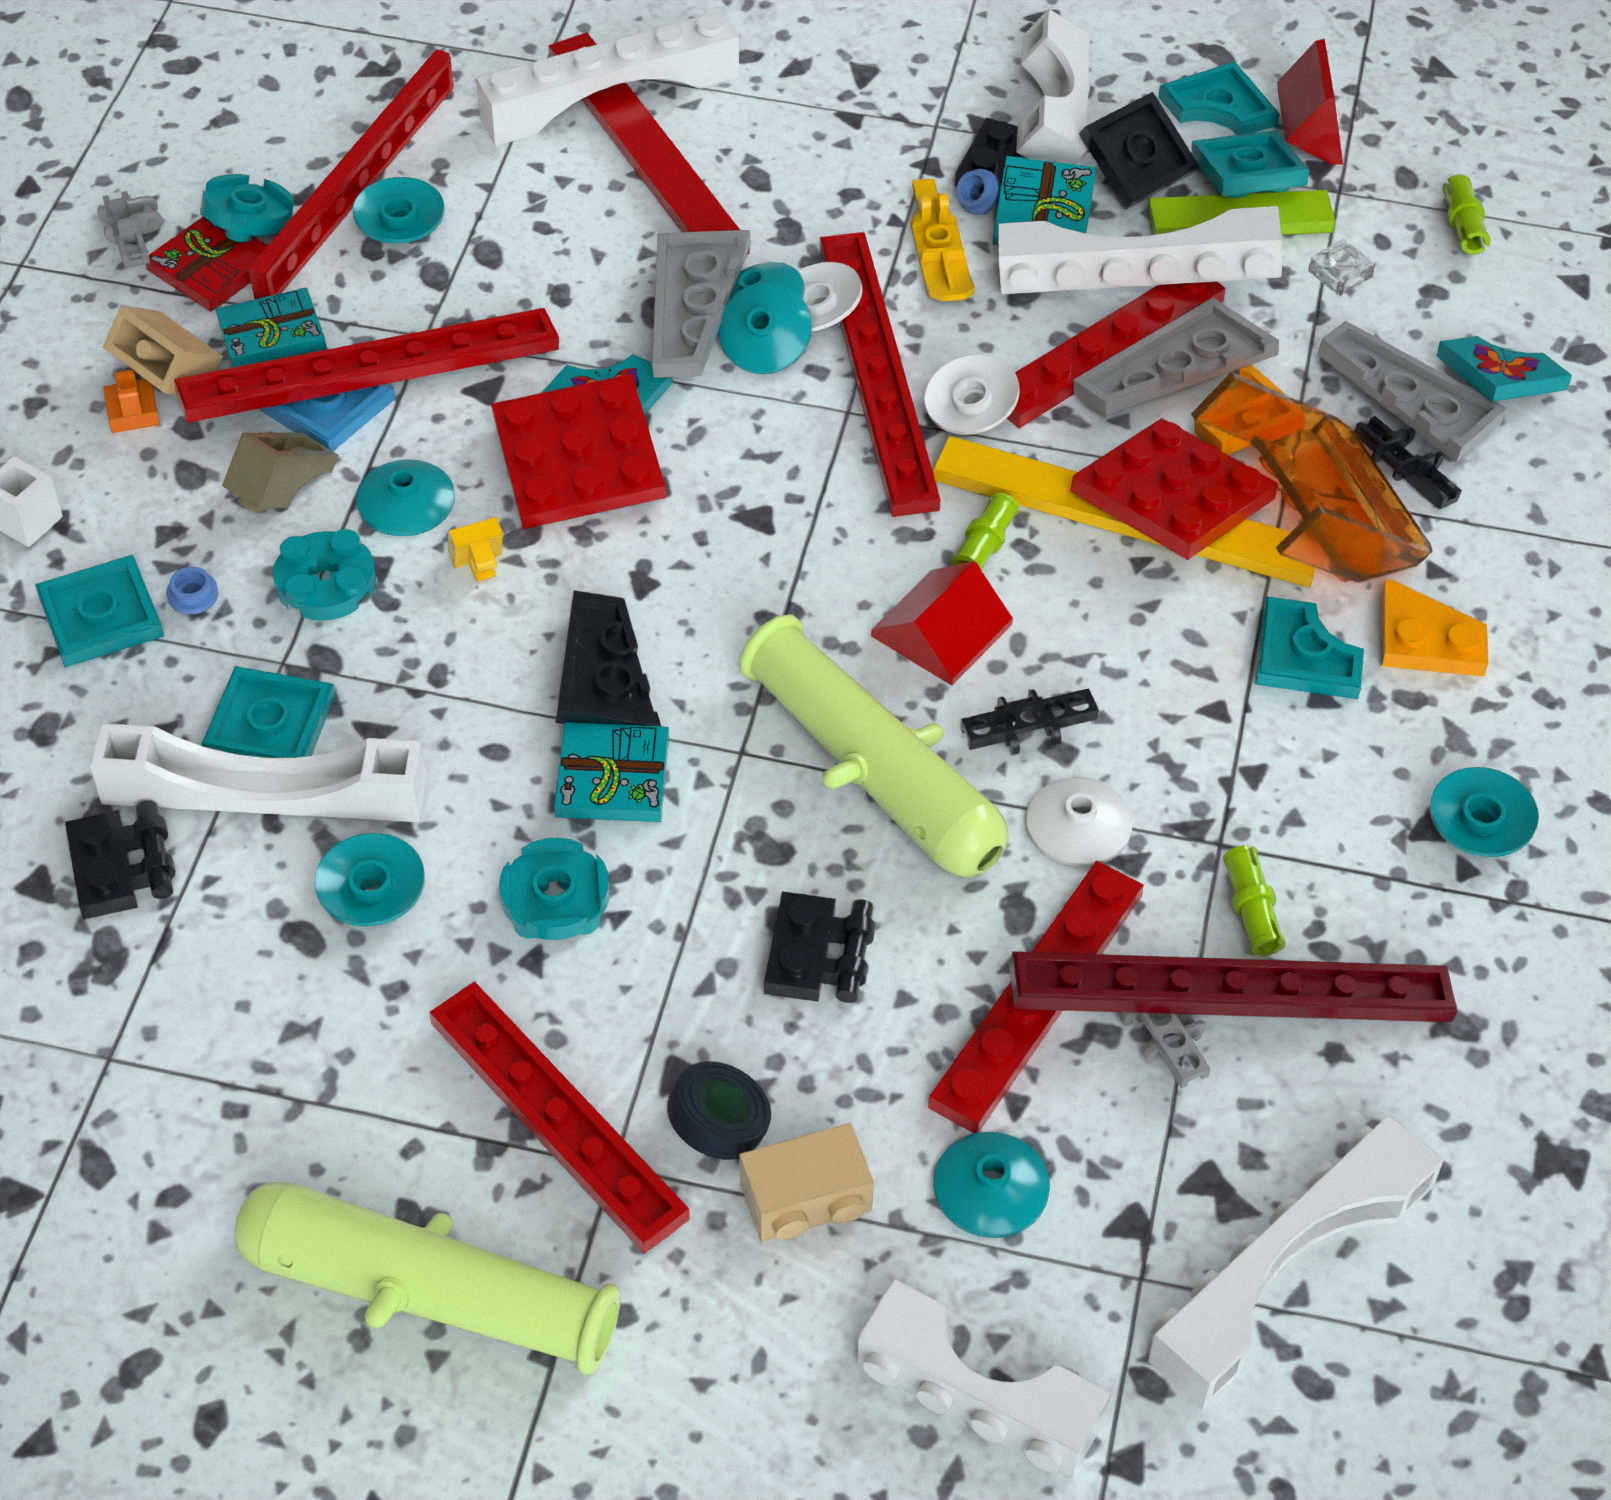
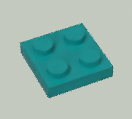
M1276 130L1192 141L1191 153L1199 164V168L1222 196L1241 198L1252 192L1267 190L1271 192H1285L1290 187L1306 186L1308 183L1309 168Z

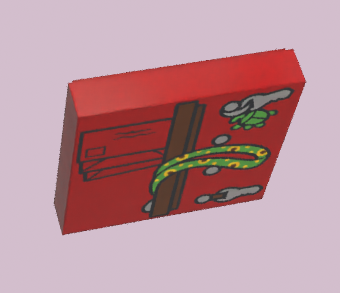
M201 217L149 254L150 263L146 264L149 272L211 312L251 283L248 268L268 245L254 236L248 242L231 240L225 235L226 229L216 226L205 217Z

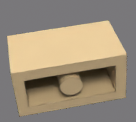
M124 305L120 306L102 347L128 367L134 369L136 373L162 392L170 395H176L174 379L217 371L223 358L221 354L161 311Z
M851 1123L739 1154L740 1185L761 1242L774 1238L780 1240L793 1239L805 1233L809 1228L832 1221L838 1224L848 1223L862 1216L864 1212L872 1210L874 1181Z

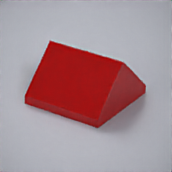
M1325 39L1316 40L1277 81L1284 136L1286 142L1331 165H1343Z
M976 561L931 570L871 629V637L953 686L1012 625L1013 617Z

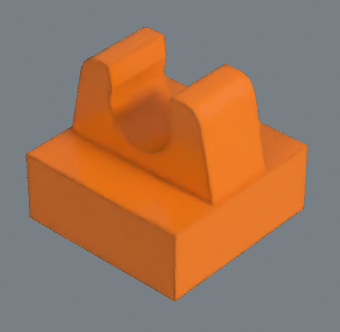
M134 369L114 372L116 384L103 386L111 432L117 433L160 425L153 385L146 379L136 380Z

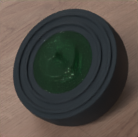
M705 1061L688 1067L674 1083L667 1101L668 1118L679 1137L696 1151L716 1159H738L739 1154L754 1150L767 1133L771 1121L770 1103L757 1082L738 1068L721 1062Z

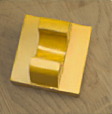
M497 517L449 530L448 553L454 568L469 564L476 582L496 577L494 567H497L495 556L502 554L503 532Z

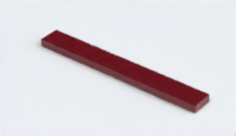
M1012 951L1009 961L1014 1009L1453 1022L1458 1012L1448 968L1442 965Z

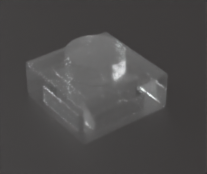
M1343 238L1310 257L1308 272L1340 297L1372 278L1375 263Z

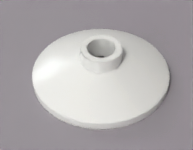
M822 262L798 270L805 284L803 300L811 314L812 332L828 328L840 322L859 303L862 295V283L857 272L851 267L837 262Z
M985 354L966 355L946 363L935 372L925 389L924 403L930 419L939 428L960 435L977 434L996 427L1012 413L1019 399V382L1014 370L1005 361Z
M1066 778L1054 781L1044 786L1034 795L1027 809L1026 829L1031 842L1043 855L1066 866L1092 867L1096 860L1103 864L1107 863L1125 849L1132 833V815L1125 800L1111 787L1092 779ZM1075 811H1082V812H1085V814H1079V813H1076Z

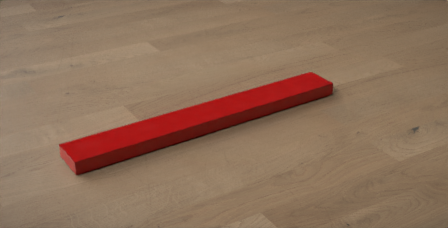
M586 32L548 45L549 57L597 44ZM626 82L594 92L581 99L681 232L740 230Z
M436 49L248 268L254 300L280 294L285 290L353 209L357 196L380 177L453 90L450 53Z
M865 232L820 237V253L823 262H837L851 267L857 272L862 283V295L859 303L839 323L891 516L898 517L940 511V495Z
M539 308L174 379L175 392L186 422L191 423L559 350V336L545 308Z

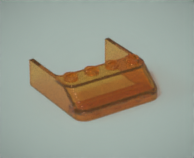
M1232 372L1191 413L1195 421L1252 444L1261 453L1259 457L1261 465L1266 471L1276 477L1284 488L1281 491L1283 499L1289 506L1298 511L1304 519L1276 547L1280 555L1332 573L1343 582L1351 580L1361 583L1417 567L1432 553L1433 549L1430 542L1378 465L1371 459L1368 450L1356 433L1339 418Z

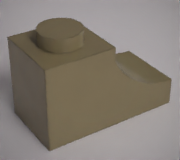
M242 433L222 486L239 497L238 503L249 510L263 513L266 512V509L288 508L292 498L306 483L319 475L332 473L339 455L305 433Z

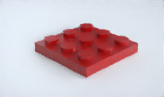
M632 374L491 404L497 434L523 529L667 498L665 482Z
M1161 418L1074 474L1070 492L1189 560L1273 501L1276 497L1279 483L1261 474L1254 467L1247 466L1227 455L1218 447L1208 444L1188 433L1179 425Z

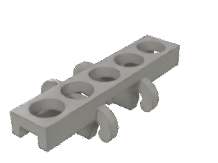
M124 191L121 192L122 198L111 201L108 195L102 196L104 205L98 206L97 214L102 222L111 224L104 227V236L109 242L117 244L126 269L150 263L142 234L159 230L163 224L161 214L157 212L158 204L153 197L141 196L131 199L128 192ZM137 242L135 245L125 246L126 243ZM132 254H141L136 258H129Z
M1125 1012L1121 1014L1120 1020L1124 1026L1132 1024L1134 1016L1139 1023L1143 1022L1155 1043L1144 1051L1143 1057L1147 1063H1152L1156 1060V1054L1159 1053L1181 1088L1188 1086V1082L1200 1077L1203 1080L1209 1077L1210 1067L1193 1042V1040H1199L1206 1030L1207 1026L1204 1021H1194L1190 1014ZM1167 1016L1171 1020L1164 1026L1155 1025L1150 1021L1153 1017L1159 1020ZM1174 1033L1172 1036L1163 1039L1165 1035ZM1186 1055L1195 1069L1185 1070L1181 1068L1177 1062L1178 1058Z

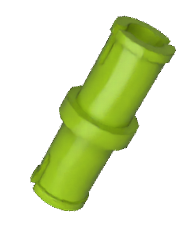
M1462 174L1451 176L1447 179L1449 184L1444 183L1442 188L1449 205L1447 214L1451 227L1457 230L1461 248L1466 254L1475 255L1485 251L1483 243L1489 247L1491 241L1483 222L1485 210L1482 202L1475 198L1469 177Z
M1002 492L995 493L990 497L981 516L972 520L965 531L966 540L956 556L951 560V566L976 561L983 571V567L990 555L997 553L1005 542L1004 532L1014 516L1019 512V506L1013 497Z
M1242 845L1232 848L1224 854L1223 861L1227 867L1235 893L1231 901L1233 909L1237 915L1242 916L1250 943V951L1255 956L1258 953L1260 956L1275 954L1285 947L1286 942L1281 934L1273 908L1277 900L1274 889L1266 885L1258 859V851L1254 846L1249 848L1248 845Z

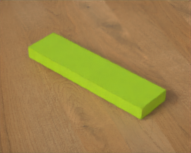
M1327 190L1248 193L1245 197L1231 198L1222 195L1149 198L1148 214L1153 235L1190 228L1214 219L1230 209L1278 206L1281 235L1333 233L1336 221Z

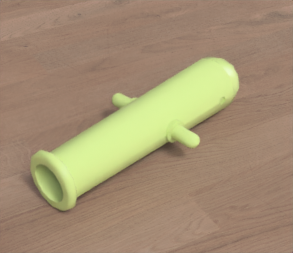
M794 615L776 616L756 630L747 640L740 655V672L751 681L759 680L839 763L823 773L822 781L825 787L836 789L850 782L860 784L937 865L953 875L963 878L979 876L1000 859L1008 845L1009 833L1007 823L995 805L930 748V746L939 743L944 736L943 728L940 725L932 723L917 730L912 727H906L803 634V623Z
M269 1182L258 1186L248 1195L236 1218L235 1246L246 1261L260 1270L273 1275L370 1302L371 1304L365 1313V1320L372 1328L383 1327L394 1312L401 1311L576 1362L577 1370L586 1376H590L598 1369L606 1355L620 1310V1290L612 1283L605 1284L599 1290L447 1237L453 1227L450 1216L445 1213L434 1215L426 1227L423 1228L294 1183Z

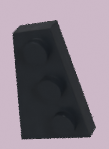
M574 590L555 723L573 722L661 726L657 711L654 712L650 700V685L646 673L643 674L637 655L638 644L624 598Z

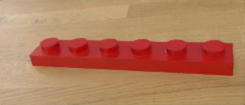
M1217 281L1155 286L1016 371L1015 374L1020 388L1019 399L1014 410L1006 419L1020 429L1073 396V380L1211 298H1215L1221 303L1224 302L1226 288Z
M1096 860L1032 952L1103 954L1141 899L1144 884ZM1010 981L930 1094L928 1108L974 1134L979 1133L1063 1011L1014 1009Z
M475 981L429 1012L433 1027L643 1254L647 1253L690 1220L689 1208Z

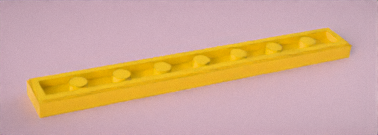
M949 436L933 469L936 482L992 497L995 493L1002 492L1013 497L1020 506L1161 545L1070 492L1072 477L1077 471ZM1246 519L1197 553L1196 556L1310 588L1323 554L1325 541Z

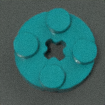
M220 175L211 178L206 183L201 199L200 214L216 226L226 229L225 235L227 238L237 242H248L253 239V235H277L293 217L294 198L291 193L281 185L264 179V186L249 183L250 175Z
M341 529L336 532L322 531L310 533L302 537L292 536L285 539L280 545V555L273 566V579L278 599L287 609L289 604L291 607L300 610L301 617L325 621L347 616L357 610L358 601L367 592L370 597L374 591L376 572L372 554L361 543L359 535L353 530ZM333 571L330 573V579L320 580L317 573Z
M567 838L537 840L521 849L522 855L516 858L511 865H509L508 861L503 867L499 880L501 905L506 917L513 923L514 930L519 936L526 939L560 940L579 934H590L599 927L601 916L609 903V876L604 861L597 854L595 859L592 854L583 851V844ZM553 881L560 882L561 888L567 889L564 893L556 896H550L542 892L548 890L549 882Z

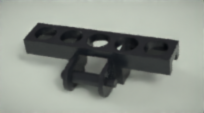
M1376 416L1371 417L1367 424L1363 422L1357 423L1353 435L1373 451L1371 459L1375 463L1384 461L1394 470L1392 474L1394 480L1400 481L1405 479L1439 510L1458 501L1462 490L1437 469L1444 460V455L1440 451L1436 452L1435 455L1430 452L1424 456H1413L1404 448L1415 437L1416 431L1412 427L1407 428V430L1401 428L1393 431Z
M1089 688L1043 699L1042 696L1038 697L1036 691L1030 689L1028 690V698L1007 703L1005 697H998V707L994 708L995 711L962 718L960 729L962 734L965 733L969 750L1005 742L1006 747L1010 746L1011 755H1016L1020 752L1017 734L1044 728L1047 736H1051L1053 745L1061 744L1060 728L1097 720L1099 709ZM1084 704H1088L1089 706L1087 709L1081 711L1071 708ZM1064 710L1062 715L1054 716L1053 712ZM1025 711H1032L1036 721L1026 722L1022 720L1020 715ZM988 727L990 728V731L986 734H976L973 732Z

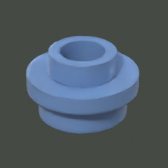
M985 169L967 172L961 177L957 185V197L964 210L974 215H983L991 211L1000 197L1001 186L997 176ZM984 187L983 193L978 199V192Z
M185 567L172 575L166 594L170 606L175 611L183 614H198L208 610L215 604L219 592L215 579L207 571L199 567Z

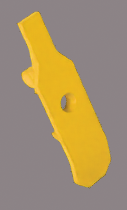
M934 178L912 180V188L918 210L911 219L910 226L927 293L930 298L942 302L966 300L975 293V286L969 273L957 226V219L949 211L948 194H938Z

